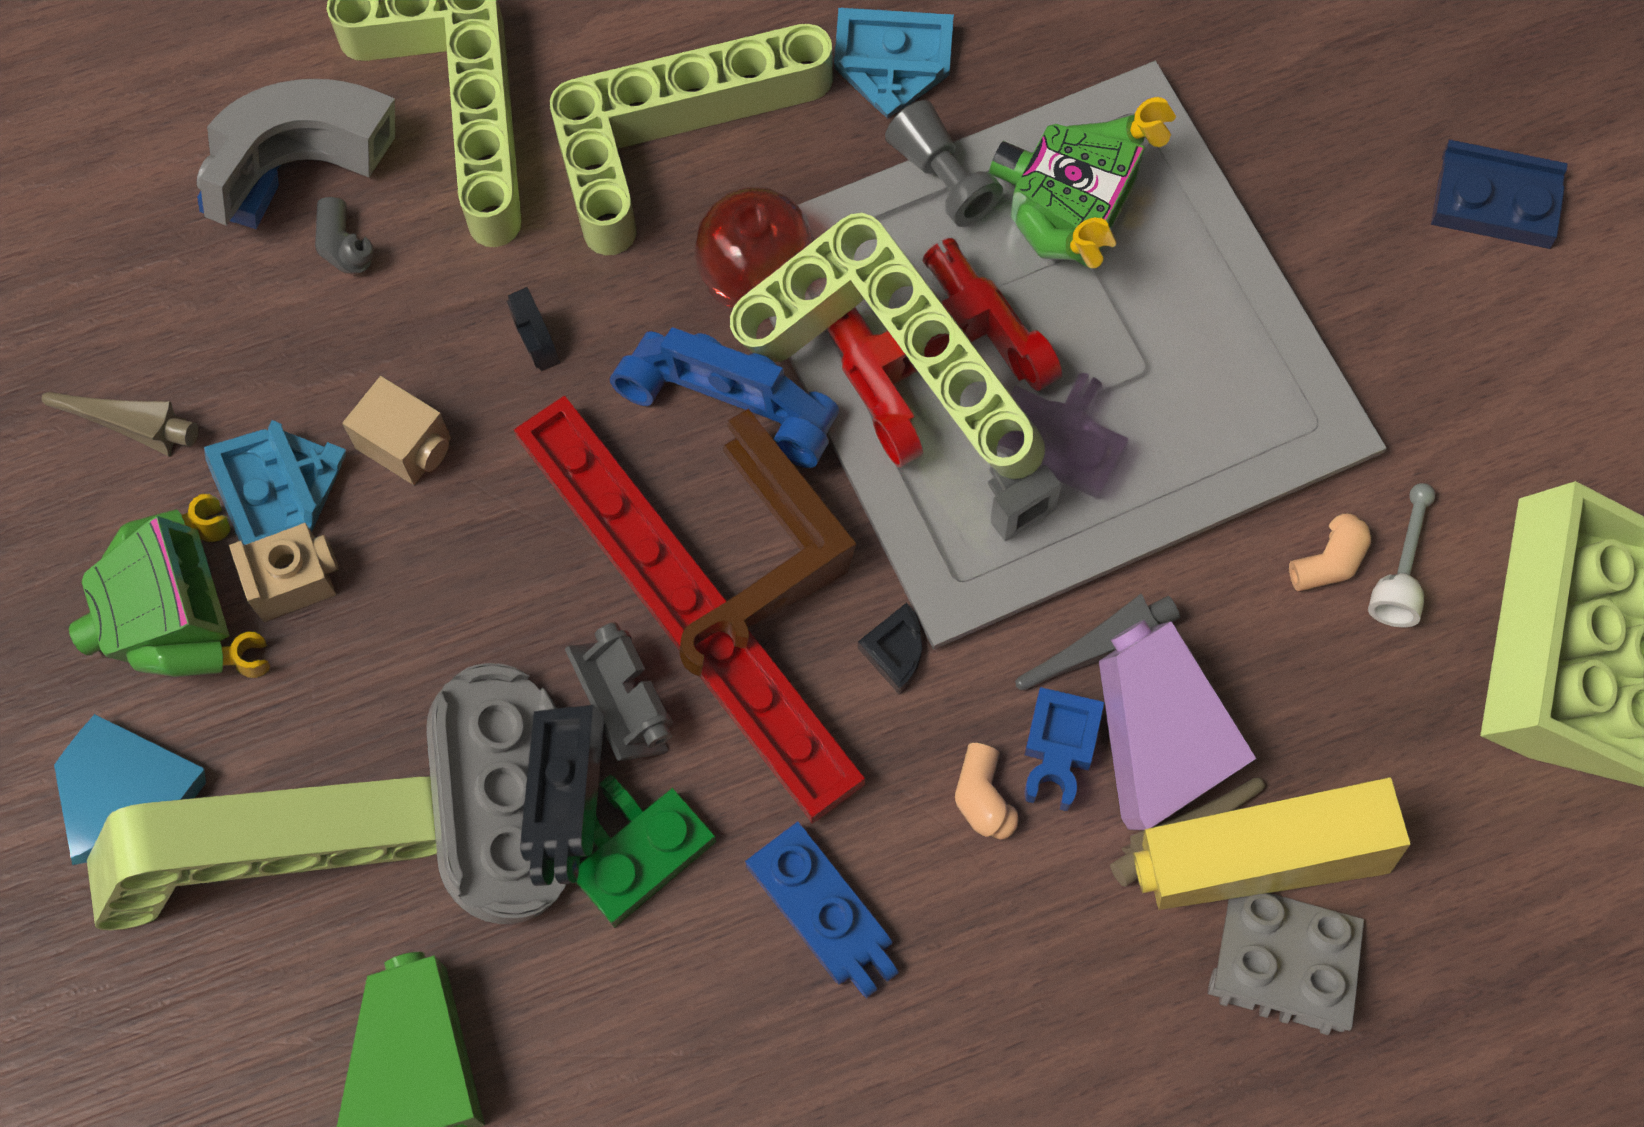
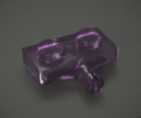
M1079 373L1065 403L1048 401L1015 385L1011 392L1012 397L1039 431L1045 443V455L1038 469L1047 465L1059 481L1100 500L1127 448L1129 438L1095 423L1087 415L1097 393L1103 386L1102 383L1093 377L1088 385L1089 374ZM1010 431L1004 434L998 442L997 451L1006 456L1017 454L1024 443V432Z

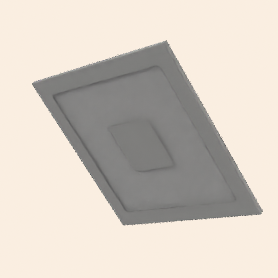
M1156 61L954 142L956 152L953 157L968 174L978 171L989 172L993 157L1002 141L1033 153L1049 125L1069 126L1107 122L1135 115L1141 103L1149 98H1164L1176 115L1174 121L1164 123L1171 133L1170 140L1165 146L1154 147L1145 137L1144 142L1140 144L1145 149L1138 179L1111 230L1117 244L1114 247L1103 246L1101 254L1104 260L1097 268H1088L1076 260L1043 259L1039 257L1010 217L1016 185L997 177L995 178L1003 187V194L997 205L983 219L973 225L957 227L945 211V201L951 190L936 172L931 174L924 173L909 160L729 232V239L753 287H756L841 219L850 214H868L883 225L940 301L949 297L929 268H926L922 259L925 253L936 243L942 252L945 253L947 250L942 245V240L953 238L957 241L960 250L979 277H986L995 282L1029 332L1037 330L1043 334L1059 359L1062 368V378L1043 390L1036 391L1025 379L1018 381L987 334L972 342L1041 434L1045 443V455L1038 469L1047 465L1061 483L1057 509L1009 540L1004 541L990 523L993 497H995L988 485V481L994 478L990 472V467L992 466L980 456L919 372L894 384L914 415L910 422L915 428L923 448V455L899 468L884 451L873 427L872 414L843 372L841 363L843 354L827 329L789 357L805 392L822 393L830 397L840 409L827 436L933 650L1379 456L1387 449ZM873 239L863 242L857 248L854 260L859 261L870 257L876 249L877 240ZM819 278L813 281L806 290L805 300H813L820 296L826 287L827 278ZM904 286L897 289L890 298L889 308L894 309L904 306L911 299L913 287ZM865 299L855 306L874 335H880L888 331ZM776 316L769 317L773 327L775 328ZM974 382L968 385L961 394L960 406L972 407L978 404L984 398L987 391L986 383ZM1010 431L1004 434L997 445V456L1004 458L1017 454L1024 443V432Z

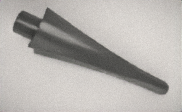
M1139 594L1075 643L1046 662L1019 676L1015 681L1016 687L1019 690H1027L1054 677L1099 662V660L1116 650L1111 642L1112 638L1142 620H1145L1151 628L1180 619V614L1174 601L1170 596H1166L1147 606L1143 595Z

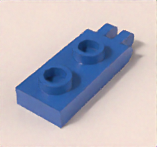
M798 821L745 861L746 868L838 985L850 978L860 993L867 999L877 991V988L863 970V966L871 962L887 982L899 974L892 961L884 952L885 949L892 945L891 939Z

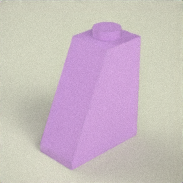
M1142 620L1112 638L1111 642L1116 650L1099 660L1121 819L1128 830H1145L1155 826L1256 759L1173 623L1167 622L1150 628L1146 621Z

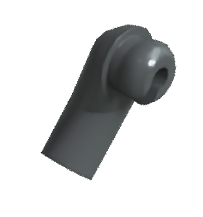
M335 197L322 198L317 202L316 252L343 273L357 274L365 271L370 266L374 254L371 241L366 236L360 241L356 238V234L346 232L347 204L345 201Z

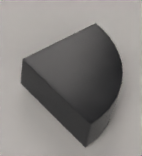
M528 287L508 295L509 300H507L514 326L536 369L539 368L542 372L560 364L550 334Z
M907 602L858 641L860 652L899 695L915 677L922 653L919 622Z

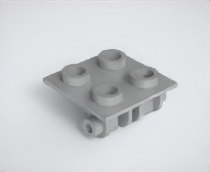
M1271 893L1228 899L1218 965L1212 971L1208 994L1220 997L1219 1005L1227 1006L1229 1003L1253 1010L1255 1004L1260 1005L1259 1016L1265 1018L1268 1017L1271 1009L1280 1011L1279 1021L1286 1024L1289 1022L1291 1015H1294L1293 1022L1320 1029V1033L1328 1035L1331 1029L1339 1032H1344V1030L1350 1031L1353 1024L1364 919Z

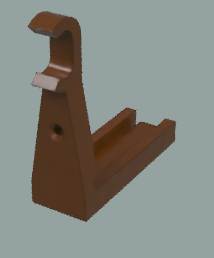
M749 409L728 420L727 427L735 436V439L724 445L723 452L801 551L684 629L679 648L680 659L689 672L701 677L704 655L695 649L694 646L716 632H724L731 636L735 647L746 649L749 638L748 627L846 574L856 547L854 540Z

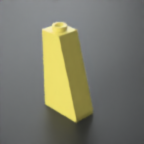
M1390 777L1145 829L1142 843L1144 851L1134 852L1133 857L1142 893L1154 891L1158 910L1389 874L1410 846V840Z

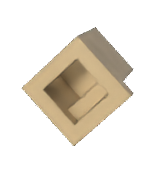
M306 523L246 545L242 541L229 545L247 601L263 622L336 595L329 573L339 570L333 550L325 534L315 538ZM290 564V565H289L288 567H286V568L277 569V568L282 567V566H284V565Z

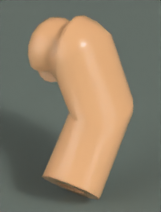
M1346 513L1336 516L1329 524V528L1332 531L1329 534V542L1322 554L1290 561L1289 573L1295 590L1303 591L1345 581L1353 577L1371 545L1368 525L1353 514Z
M970 743L955 792L956 805L977 833L985 837L992 836L999 840L1006 839L1016 830L1019 819L1016 809L1011 805H1007L992 785L1000 752L988 745Z

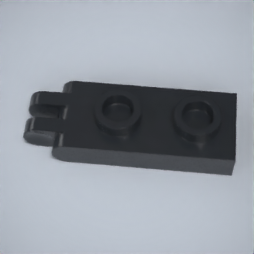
M594 705L534 711L520 851L523 859L530 861V879L534 886L551 885L554 875L559 884L575 883L579 875L580 857L590 856L593 850L605 714Z

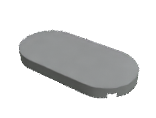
M484 663L464 669L445 684L432 702L427 717V744L437 861L445 888L461 908L487 922L515 924L530 920L543 913L557 900L561 891L566 886V884H559L556 881L555 875L551 885L534 886L530 879V861H525L520 851L534 711L556 709V706L543 687L539 690L534 683L527 680L530 676L519 669L505 664Z

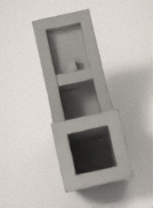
M299 79L265 86L237 99L223 109L207 126L210 155L203 161L197 176V187L201 190L204 217L227 226L256 182L270 169L290 161L305 159L321 160L370 177L395 139V98L367 87L344 81Z

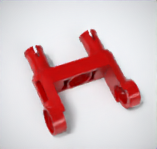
M947 238L942 240V245L947 250L945 253L942 252L937 243L925 253L922 261L949 297L941 302L969 340L973 342L987 334L1018 381L1025 379L1036 391H1041L1062 378V368L1051 344L1039 331L1033 330L1029 332L995 282L986 277H979L960 250L959 244L955 239ZM854 307L828 327L827 331L843 354L841 360L843 372L873 416V427L884 451L891 461L901 468L923 455V448L916 430L910 422L914 415L894 384L918 371L889 331L880 335H874L857 308ZM937 334L932 337L925 346L924 357H936L942 354L950 341L949 334Z

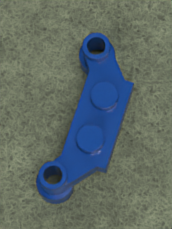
M673 327L666 336L657 332H646L632 355L624 356L610 377V383L615 391L625 399L638 405H651L664 383L670 381L777 421L781 426L773 440L793 464L805 468H813L817 465L829 443L826 435L840 412L838 405L830 397L819 392L806 393L784 375L782 367L777 366L768 357L756 353L747 355L723 346L709 335L702 333L692 335Z

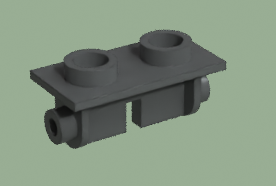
M609 623L595 632L594 635L598 641L597 643L567 646L565 651L590 704L605 714L603 731L617 760L624 761L665 754L668 751L665 743L672 738L669 727L673 724V720L666 713L652 682L643 681L636 685L634 681L645 668L631 641L630 632L628 630H621L618 623Z

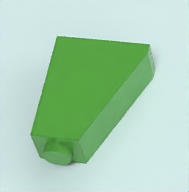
M424 952L406 953L387 960L384 963L385 971L368 975L366 979L337 1127L485 1126L447 968L435 955L426 958Z

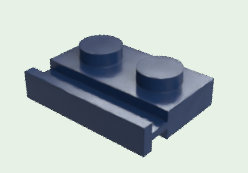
M1449 139L1442 155L1443 164L1438 179L1431 225L1550 249L1558 234L1564 193L1563 179L1568 163Z

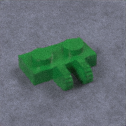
M610 774L599 783L603 790L602 794L613 808L618 809L629 824L614 837L610 838L596 817L593 844L598 850L579 865V875L576 884L608 922L616 928L716 843V839L673 788L643 812L630 794Z

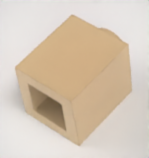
M382 376L376 380L342 423L357 450L412 485L417 483L425 471H433L442 462L451 439L440 412Z

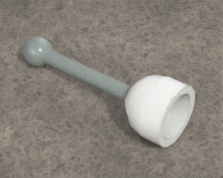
M1426 483L1416 484L1409 494L1413 509L1397 574H1390L1381 578L1372 591L1368 612L1374 619L1386 625L1411 627L1418 624L1424 605V591L1418 580L1411 577L1410 574L1426 507H1429L1435 500L1434 489Z

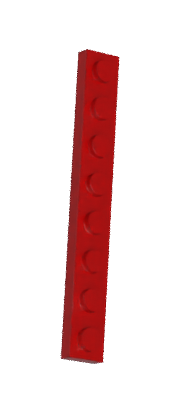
M564 395L513 429L516 438L679 650L684 629L692 622L724 604L726 600ZM749 630L746 649L735 647L733 639L727 633L716 632L694 646L699 653L704 655L701 680L812 824L865 786L863 775Z

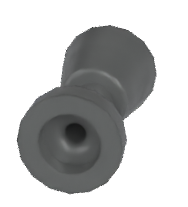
M921 100L914 102L894 117L886 130L885 140L924 173L931 174L936 172L951 191L945 201V211L957 227L973 225L993 210L1003 194L1002 185L989 172L978 171L968 174L953 157L956 152V145L930 101Z

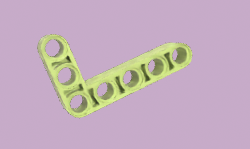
M328 0L326 9L341 50L354 60L369 61L447 51L458 198L470 234L477 243L486 247H499L512 241L520 231L521 212L504 23L498 0ZM488 105L485 108L476 109L479 106ZM486 155H494L487 160H478ZM500 206L495 211L481 212L486 207Z
M798 24L561 83L551 95L550 110L583 236L588 247L599 254L617 255L626 251L633 244L636 237V224L630 193L618 154V148L810 102L823 97L830 90L833 82L832 43L828 33L816 25ZM810 61V62H814V63H811V64H801L800 62ZM746 75H756L754 78H744ZM689 89H701L697 92H687ZM635 102H644V104L639 106H629ZM578 116H588L582 120H572ZM594 164L602 165L601 167L595 170L584 169L585 167ZM604 214L617 215L615 218L607 221L596 220Z
M856 213L841 219L744 295L733 307L730 315V328L734 337L751 352L766 356L773 362H781L794 355L865 299L986 462L1001 476L1010 479L1025 478L1033 474L1041 465L1045 455V443L1039 431L896 241L873 216ZM876 239L877 246L871 256L864 260L855 261L854 255L857 248L867 240ZM819 278H827L826 287L820 296L813 300H805L808 286ZM912 286L913 293L911 299L900 308L890 309L889 301L892 294L901 287ZM776 316V325L770 335L763 339H756V332L762 321ZM937 334H949L950 341L942 354L936 357H924L925 346L932 337ZM974 382L986 383L987 391L984 398L978 404L972 407L960 406L961 394L968 385ZM1010 431L1024 432V443L1017 454L1004 458L997 456V445L1004 434Z
M412 777L142 803L118 809L107 817L87 859L95 927L100 930H122L145 925L155 920L176 886L410 860L437 854L430 777Z

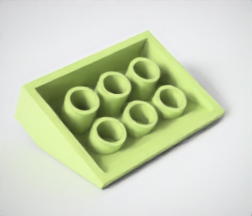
M1576 481L1519 499L1481 737L1530 759L1644 787V516Z

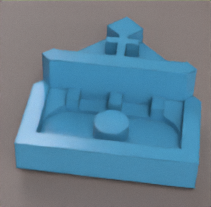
M838 8L834 67L868 102L888 119L949 76L954 15Z
M274 420L269 424L268 430L262 429L204 447L207 465L237 537L244 545L306 523L312 532L346 456V449L329 442L323 447L283 431L282 424Z
M94 714L54 764L72 865L87 862L105 821L112 812L142 803L193 799L206 784L205 769Z

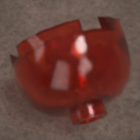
M746 187L729 192L712 204L703 216L698 226L695 245L696 265L701 279L708 286V291L714 299L733 309L735 304L744 295L815 239L807 215L791 198L770 188Z

